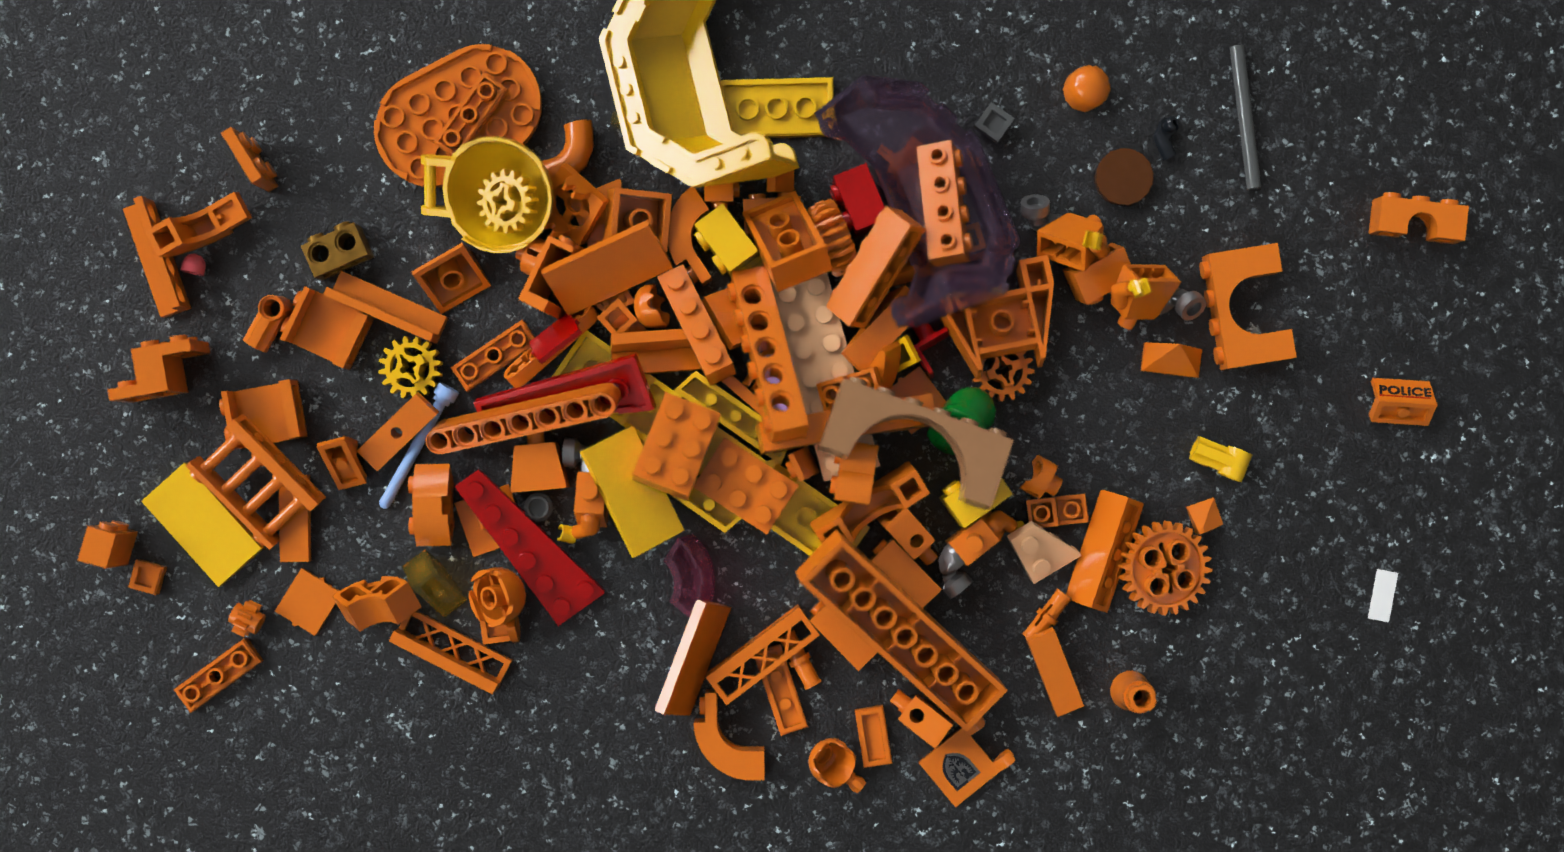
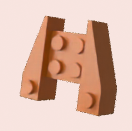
M1048 255L1019 260L1016 274L1020 289L967 298L962 271L933 276L931 288L937 315L943 325L948 328L949 335L976 379L981 378L983 371L981 359L1034 350L1037 367H1042L1046 358L1054 279Z

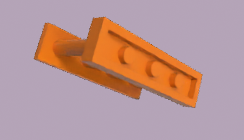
M243 413L226 426L231 436L210 457L204 460L201 456H198L185 466L190 470L193 479L203 483L253 533L254 539L260 545L266 546L270 550L279 542L277 531L301 508H307L309 511H312L326 496ZM239 444L244 445L251 452L252 458L228 481H225L214 468ZM260 465L265 466L273 474V479L251 500L246 502L235 489ZM280 487H286L293 494V500L267 523L256 510Z

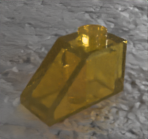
M426 549L402 566L411 588L443 617H446L467 601L466 596L443 565Z

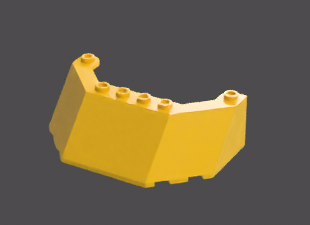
M617 0L612 10L614 15L607 29L603 28L599 42L626 150L645 159L664 172L675 176L693 188L772 178L799 168L796 153L791 146L784 143L772 146L768 137L758 133L742 137L733 132L706 26V21L716 0Z

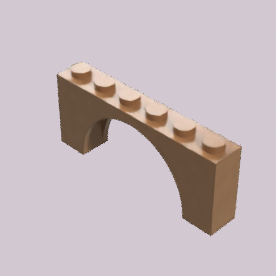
M850 377L849 380L843 379L817 450L846 460L859 437L871 427L895 419L918 421L940 433L954 451L960 469L958 501L983 510L992 507L1014 441L1006 437V432L996 428H990L989 431L978 427V422L969 418L955 419L950 417L951 413L941 408L935 407L931 410L922 407L923 402L914 398L906 397L905 400L894 396L895 392L887 388L878 387L876 390L867 387L866 381L856 377Z

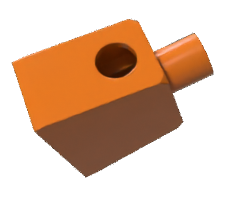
M544 432L527 435V445L514 446L511 493L570 487L566 469L562 464V454L558 442L545 443Z
M908 508L893 510L876 518L913 560L919 557L927 566L939 556V553L932 547L935 539Z
M898 689L889 701V704L902 713L898 720L934 749H936L955 723L918 694L911 699ZM918 708L924 713L922 721H918L913 717L914 709Z

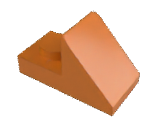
M344 436L317 443L316 447L338 490L366 484L367 475L356 452L358 440Z

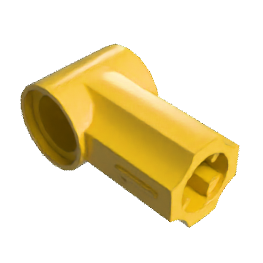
M1198 436L1191 448L1189 459L1217 470V473L1224 477L1242 482L1253 455L1232 446L1226 447Z

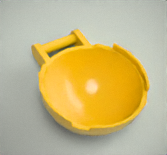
M501 136L480 137L462 144L451 156L421 155V164H424V205L421 206V214L449 217L452 225L463 236L461 240L482 251L510 253L528 246L544 230L553 208V184L548 170L541 159L527 146L514 139ZM436 166L446 167L442 188L445 206L436 205ZM501 169L520 171L522 176L529 177L530 182L528 186H536L532 197L539 198L538 202L533 203V208L537 210V214L530 213L529 215L532 223L524 224L523 231H515L513 234L495 232L494 226H486L485 223L488 217H481L479 215L484 208L477 205V201L483 200V196L478 193V190L486 189L483 180H492L491 173L501 172Z

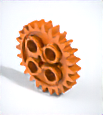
M1164 520L1161 525L1160 522L1154 521L1152 522V529L1143 525V535L1133 532L1132 535L1135 542H1125V545L1130 549L1129 552H1120V555L1126 558V563L1118 564V567L1125 569V573L1118 577L1121 580L1128 581L1122 589L1127 592L1133 591L1129 596V600L1134 602L1139 600L1137 606L1142 609L1147 607V611L1153 614L1158 610L1159 614L1166 616L1169 610L1170 613L1176 615L1178 614V606L1186 611L1189 610L1187 601L1197 604L1198 600L1195 594H1205L1206 592L1201 585L1202 583L1210 584L1211 582L1204 575L1205 573L1212 572L1211 568L1205 567V563L1212 560V558L1202 554L1208 549V546L1198 545L1202 537L1199 535L1192 536L1193 529L1188 527L1183 529V524L1175 522L1172 525L1171 521ZM1176 544H1179L1180 552L1176 557H1173L1172 549ZM1151 550L1153 553L1152 561L1146 564L1145 554ZM1184 572L1185 581L1179 586L1178 576ZM1157 578L1158 588L1151 592V582Z

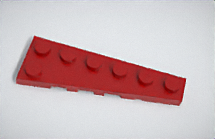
M637 353L529 383L519 388H512L480 397L473 402L477 412L602 383H611L617 386L621 392V400L614 413L624 414L650 411L656 407ZM599 397L603 403L611 404L607 397ZM572 403L575 409L583 410L579 403ZM545 409L549 416H556L552 410ZM518 415L522 422L528 423L526 417ZM491 421L494 427H500L497 422Z
M480 468L455 485L459 494L558 626L605 594L603 587L580 565L573 561L567 555V552L558 546L540 526L538 527L516 503L510 500L509 496Z

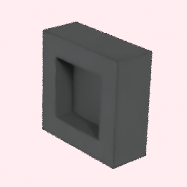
M991 102L973 128L997 144L1015 118Z

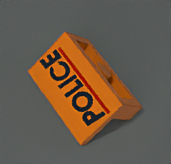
M1372 378L1371 385L1375 399L1369 412L1371 422L1429 426L1437 407L1430 381Z

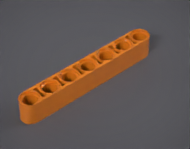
M602 383L444 419L437 422L427 434L425 439L426 446L432 453L445 454L607 418L617 408L621 400V392L614 384ZM599 397H607L611 404L603 403ZM572 403H579L583 410L575 409ZM545 409L552 410L556 416H549ZM518 415L526 417L528 423L522 422ZM491 421L497 422L501 429L495 428ZM464 427L470 428L474 435L467 433ZM438 433L443 434L447 440H442Z

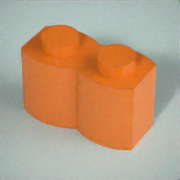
M856 442L846 460L834 457V464H839L838 476L832 475L829 493L835 494L834 500L870 505L879 445Z

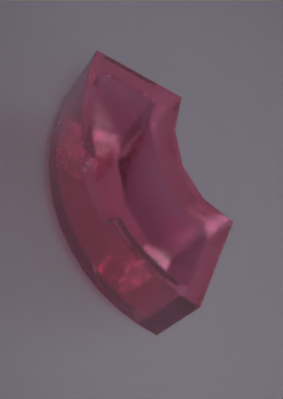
M694 534L679 537L663 561L670 568L674 579V592L670 602L690 618L697 599L713 601L715 571L708 551Z

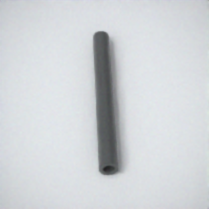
M1234 45L1230 47L1246 188L1247 190H1254L1262 187L1244 45Z

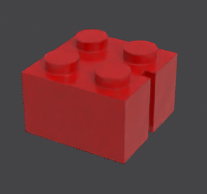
M864 163L833 176L832 185L830 186L831 190H829L831 199L835 201L837 206L840 205L843 210L841 214L853 238L870 232L876 223L877 216L885 208L867 163Z

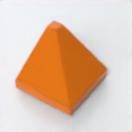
M1214 497L1186 506L1195 534L1200 535L1223 525Z

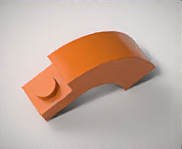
M690 187L680 196L671 211L668 247L676 266L678 267L688 262L689 266L685 268L694 283L700 281L702 286L712 281V277L694 251L692 240L695 230L694 224L709 214L710 211L696 188Z
M232 192L198 212L182 217H168L146 230L145 233L158 257H170L214 243L232 234V229L250 220L252 216L240 193Z

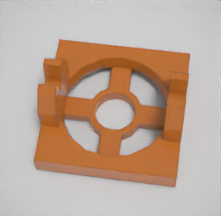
M566 163L560 166L552 182L554 193L553 208L544 229H553L550 233L551 237L569 236L580 246L587 241L609 199ZM557 195L564 200L566 211L563 216L556 207ZM570 198L579 199L581 203L579 211L573 210L570 205ZM586 198H587L588 203H589V209L586 208V207H587V206H586V200H585ZM579 214L586 220L580 226L570 223L574 215L577 216Z

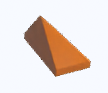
M1144 342L1140 371L1199 378L1202 349L1183 344Z

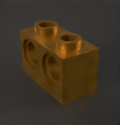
M350 221L342 222L334 226L335 231L326 235L324 233L315 234L307 239L308 243L301 245L314 278L325 280L340 273V271H345L374 258L360 225L354 222L350 223ZM350 236H354L356 240L355 246L351 250H346L344 247L345 240ZM327 248L329 250V257L326 261L320 262L318 260V253L321 249Z

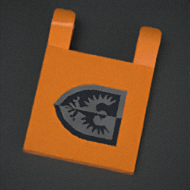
M983 717L968 732L962 727L938 745L936 749L919 761L921 767L955 807L995 775L1015 762L1014 754L1009 749H1005L992 761L971 736L985 726Z

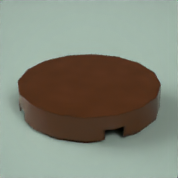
M1119 148L1110 151L1100 160L1094 182L1098 193L1105 201L1115 205L1129 206L1138 203L1148 194L1153 184V170L1150 162L1142 153L1130 148Z

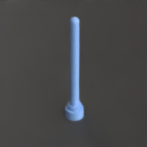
M438 382L433 391L435 393L433 406L439 413L416 434L379 501L381 508L387 509L390 507L423 448L427 434L435 426L445 406L449 407L450 403L455 402L459 392L452 387Z

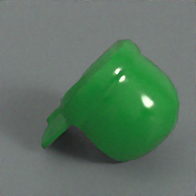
M965 387L951 395L942 408L951 413L950 417L962 420V418L972 419L979 423L978 427L986 430L990 429L996 415V408L992 397L986 391L977 387ZM929 427L927 437L930 442L940 451L949 455H955L946 439L935 429Z

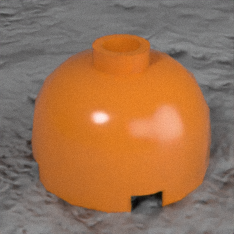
M493 567L478 571L472 577L471 582H474L473 590L469 591V601L472 611L480 622L485 620L489 623L487 625L489 627L500 626L513 621L522 612L526 603V592L524 584L515 572L503 567Z

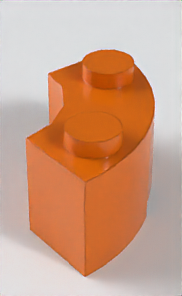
M415 464L414 476H409L408 491L412 494L413 517L409 518L408 528L409 534L415 536L416 546L452 545L455 527L453 514L454 480L450 464Z
M382 576L381 581L368 584L366 580H362L345 587L332 596L346 621L360 632L380 622H393L399 625L422 607L409 582L393 576Z

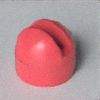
M189 254L184 257L180 271L204 276L206 262L203 257L197 254Z

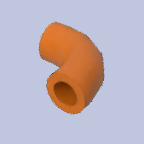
M577 120L563 126L565 132L563 150L557 156L542 161L548 170L552 182L560 166L568 163L578 173L587 166L594 148L592 120Z

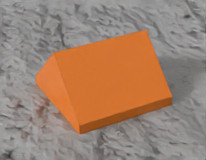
M464 243L455 246L412 271L414 278L441 314L491 286L470 247Z

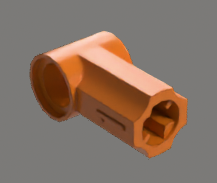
M276 295L263 297L258 305V313L243 341L251 347L267 353L286 317H290L293 312L291 301ZM277 301L280 304V312L274 316L271 312V306Z

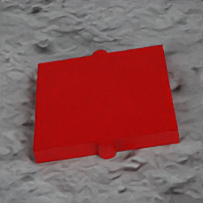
M564 314L529 342L533 349L531 354L542 365L582 334L578 326L580 322L571 314Z

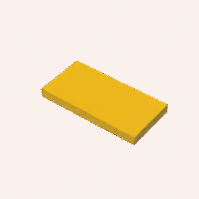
M833 77L720 80L733 132L742 137L752 133H758L768 138L831 137L835 135Z
M630 426L580 451L632 558L685 531L667 494L634 481L632 478L633 471L643 449L634 426Z
M183 463L141 502L218 587H221L264 547L254 539L252 533L203 483L193 479L190 470L185 466L187 463Z

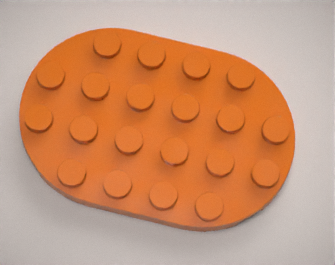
M477 44L456 50L401 79L382 98L376 120H374L375 143L383 161L402 179L424 187V164H421V155L450 156L435 145L433 141L483 72L502 84L509 91L474 140L480 137L501 136L514 139L525 145L537 129L542 112L541 90L536 77L528 65L509 50L507 51L489 44ZM469 112L466 115V119L471 120L474 117V112ZM436 166V188L443 187L446 167Z

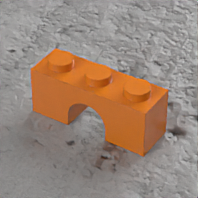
M1385 192L1383 196L1372 200L1369 234L1389 237L1403 236L1407 234L1409 221L1414 216L1420 218L1426 225V241L1456 244L1465 241L1469 206L1459 205V201L1454 199H1442L1439 203L1431 202L1430 197L1412 196V199L1401 198L1400 193Z

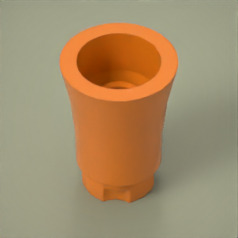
M1124 671L1118 674L1111 684V698L1119 708L1135 713H1145L1155 707L1157 702L1155 690L1141 673L1137 671ZM1137 691H1140L1139 697L1136 698V699H1133L1135 693H1136Z

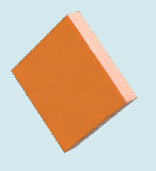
M727 288L705 296L702 299V303L728 349L732 350L741 346L740 336L744 334L742 326H736L734 310L737 307L735 300L730 301ZM755 299L746 300V302L749 304L758 303V301ZM759 324L753 326L756 330L766 329L763 325Z

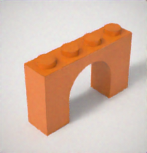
M1278 243L1210 253L1203 256L1199 269L1202 279L1206 280L1207 290L1204 291V299L1207 302L1206 307H1210L1212 319H1209L1210 334L1215 336L1216 347L1213 350L1215 363L1220 365V370L1297 358L1292 329L1264 334L1247 332L1235 323L1229 307L1231 294L1242 280L1282 272Z
M892 538L888 542L882 539L871 550L874 555L870 560L922 608L942 590ZM821 601L815 604L809 611L812 614L809 621L858 671L878 653Z

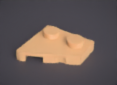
M1033 521L1007 535L1033 584L1082 556L1076 547L1063 542L1059 537L1045 531Z

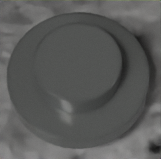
M534 493L526 499L524 512L532 521H544L553 512L552 500L546 494Z

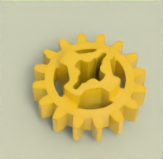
M501 169V172H492V180H483L486 189L478 190V193L483 196V200L477 201V205L484 208L479 215L481 217H488L485 225L494 226L495 232L513 234L515 231H523L524 224L532 223L529 217L530 213L537 214V210L533 208V203L538 202L539 198L532 197L536 186H528L530 178L522 176L520 171Z
M407 336L403 337V344L393 340L394 349L384 348L383 351L388 356L386 359H379L380 363L385 364V368L379 370L378 373L387 377L382 384L386 386L392 384L390 392L396 394L401 390V398L405 399L409 396V392H411L412 397L420 391L424 395H429L428 386H437V382L434 381L435 376H443V373L437 371V367L442 366L443 362L435 360L439 351H430L432 343L428 341L421 345V338L415 337L412 343ZM407 349H418L423 353L414 357ZM395 358H397L396 368L393 370V363ZM408 362L416 363V366L413 367L414 374L406 372L409 368ZM429 365V373L425 378V370L426 367ZM410 379L411 383L415 386L406 387L399 382Z

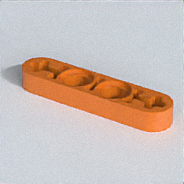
M590 306L572 316L580 322L578 326L583 334L595 324L599 313L593 306ZM582 334L542 365L531 354L533 349L530 347L506 369L504 378L514 388L525 385Z

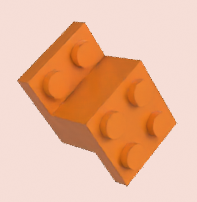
M188 335L169 337L170 342L159 343V340L141 342V347L131 349L136 380L118 382V388L108 389L109 401L134 403L188 393L182 359L211 354L209 342L199 341L198 337H188Z

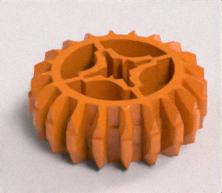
M831 198L825 201L821 200L810 206L807 212L826 244L832 266L831 274L835 277L844 276L847 266L857 255L855 245L835 201Z

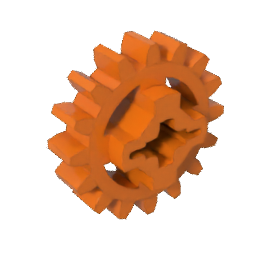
M1026 351L1013 353L1012 355L1017 358L1014 361L1006 358L1004 355L992 357L989 370L982 371L981 378H974L972 382H980L981 386L979 388L984 391L987 390L992 398L995 394L998 395L999 402L1004 401L1005 395H1008L1010 400H1014L1015 391L1022 395L1025 393L1022 385L1032 384L1027 375L1033 374L1035 370L1028 368L1027 364L1031 363L1033 359L1024 358L1023 355ZM981 359L982 367H984L986 359ZM999 363L1009 368V371L1005 373L1006 378L1002 374H996L995 370L999 368ZM1021 369L1020 378L1014 385L1013 377L1016 371ZM994 380L1000 383L1003 390L992 387L987 381Z

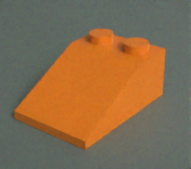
M796 191L742 212L745 223L777 292L832 270L826 244Z

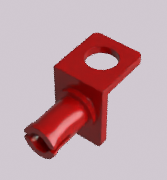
M921 310L910 326L920 340L914 345L921 359L920 364L929 379L934 378V372L922 352L947 338L949 330L947 327H944L939 331H934Z

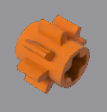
M252 600L245 601L244 605L238 602L228 618V622L234 625L231 632L242 637L248 636L249 633L257 634L266 617L265 614L259 612L262 605Z

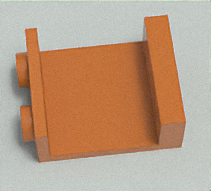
M548 235L518 300L556 319L561 318L566 312L563 308L548 301L552 290L542 276L541 269L585 248L562 235L558 239Z
M304 286L303 291L300 290L293 300L294 309L291 316L286 317L281 325L280 332H282L280 339L323 357L338 367L350 370L374 318Z
M287 379L267 386L221 392L222 399L219 400L221 414L226 418L227 425L244 413L272 443L308 437L298 380ZM226 427L224 429L225 440L231 436L230 431ZM239 444L235 449H244L246 447Z

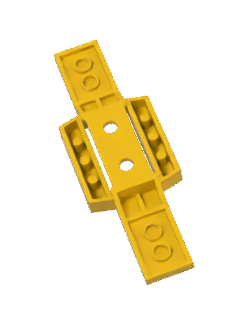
M586 331L577 339L552 377L612 360L610 346L589 331ZM697 371L691 374L674 390L651 374H645L656 404L655 409L624 414L615 412L609 416L625 428L634 426L644 447L665 392L721 413L719 423L760 450L755 426L762 422L761 416L716 384L710 386L706 377ZM717 427L699 475H701L725 437L798 484L799 486L771 529L811 556L822 543L809 523L837 506V504L806 482H800L798 477L792 479L789 471L781 466L786 451L765 454L773 459L766 461ZM694 487L688 501L671 495L724 533L742 519ZM868 525L858 533L855 541L852 542L855 547L859 545L870 529Z

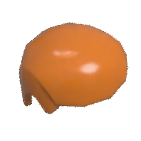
M1092 65L1080 67L1067 77L1063 87L1066 102L1073 109L1082 112H1088L1103 104L1111 90L1109 77L1101 68Z
M653 283L646 284L637 291L634 298L635 316L640 324L647 328L667 327L670 322V314L661 310V304L665 302V298L657 294V288Z

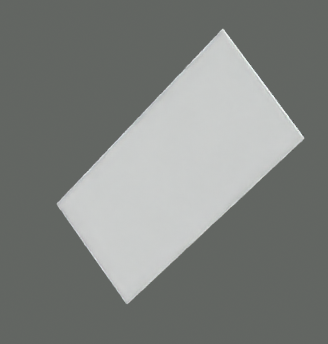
M1377 569L1368 613L1369 619L1389 622L1398 573Z

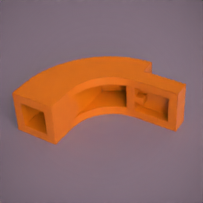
M706 689L705 697H700L699 700L700 715H705V718H695L694 720L695 737L702 753L715 768L728 776L742 780H765L764 746H740L729 741L722 733L718 723V694L714 689Z

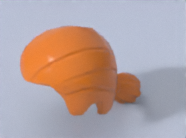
M827 738L818 742L812 748L808 759L809 769L819 782L832 788H838L846 783L855 793H859L863 789L866 781L853 772L856 765V755L847 747L846 743L836 738Z

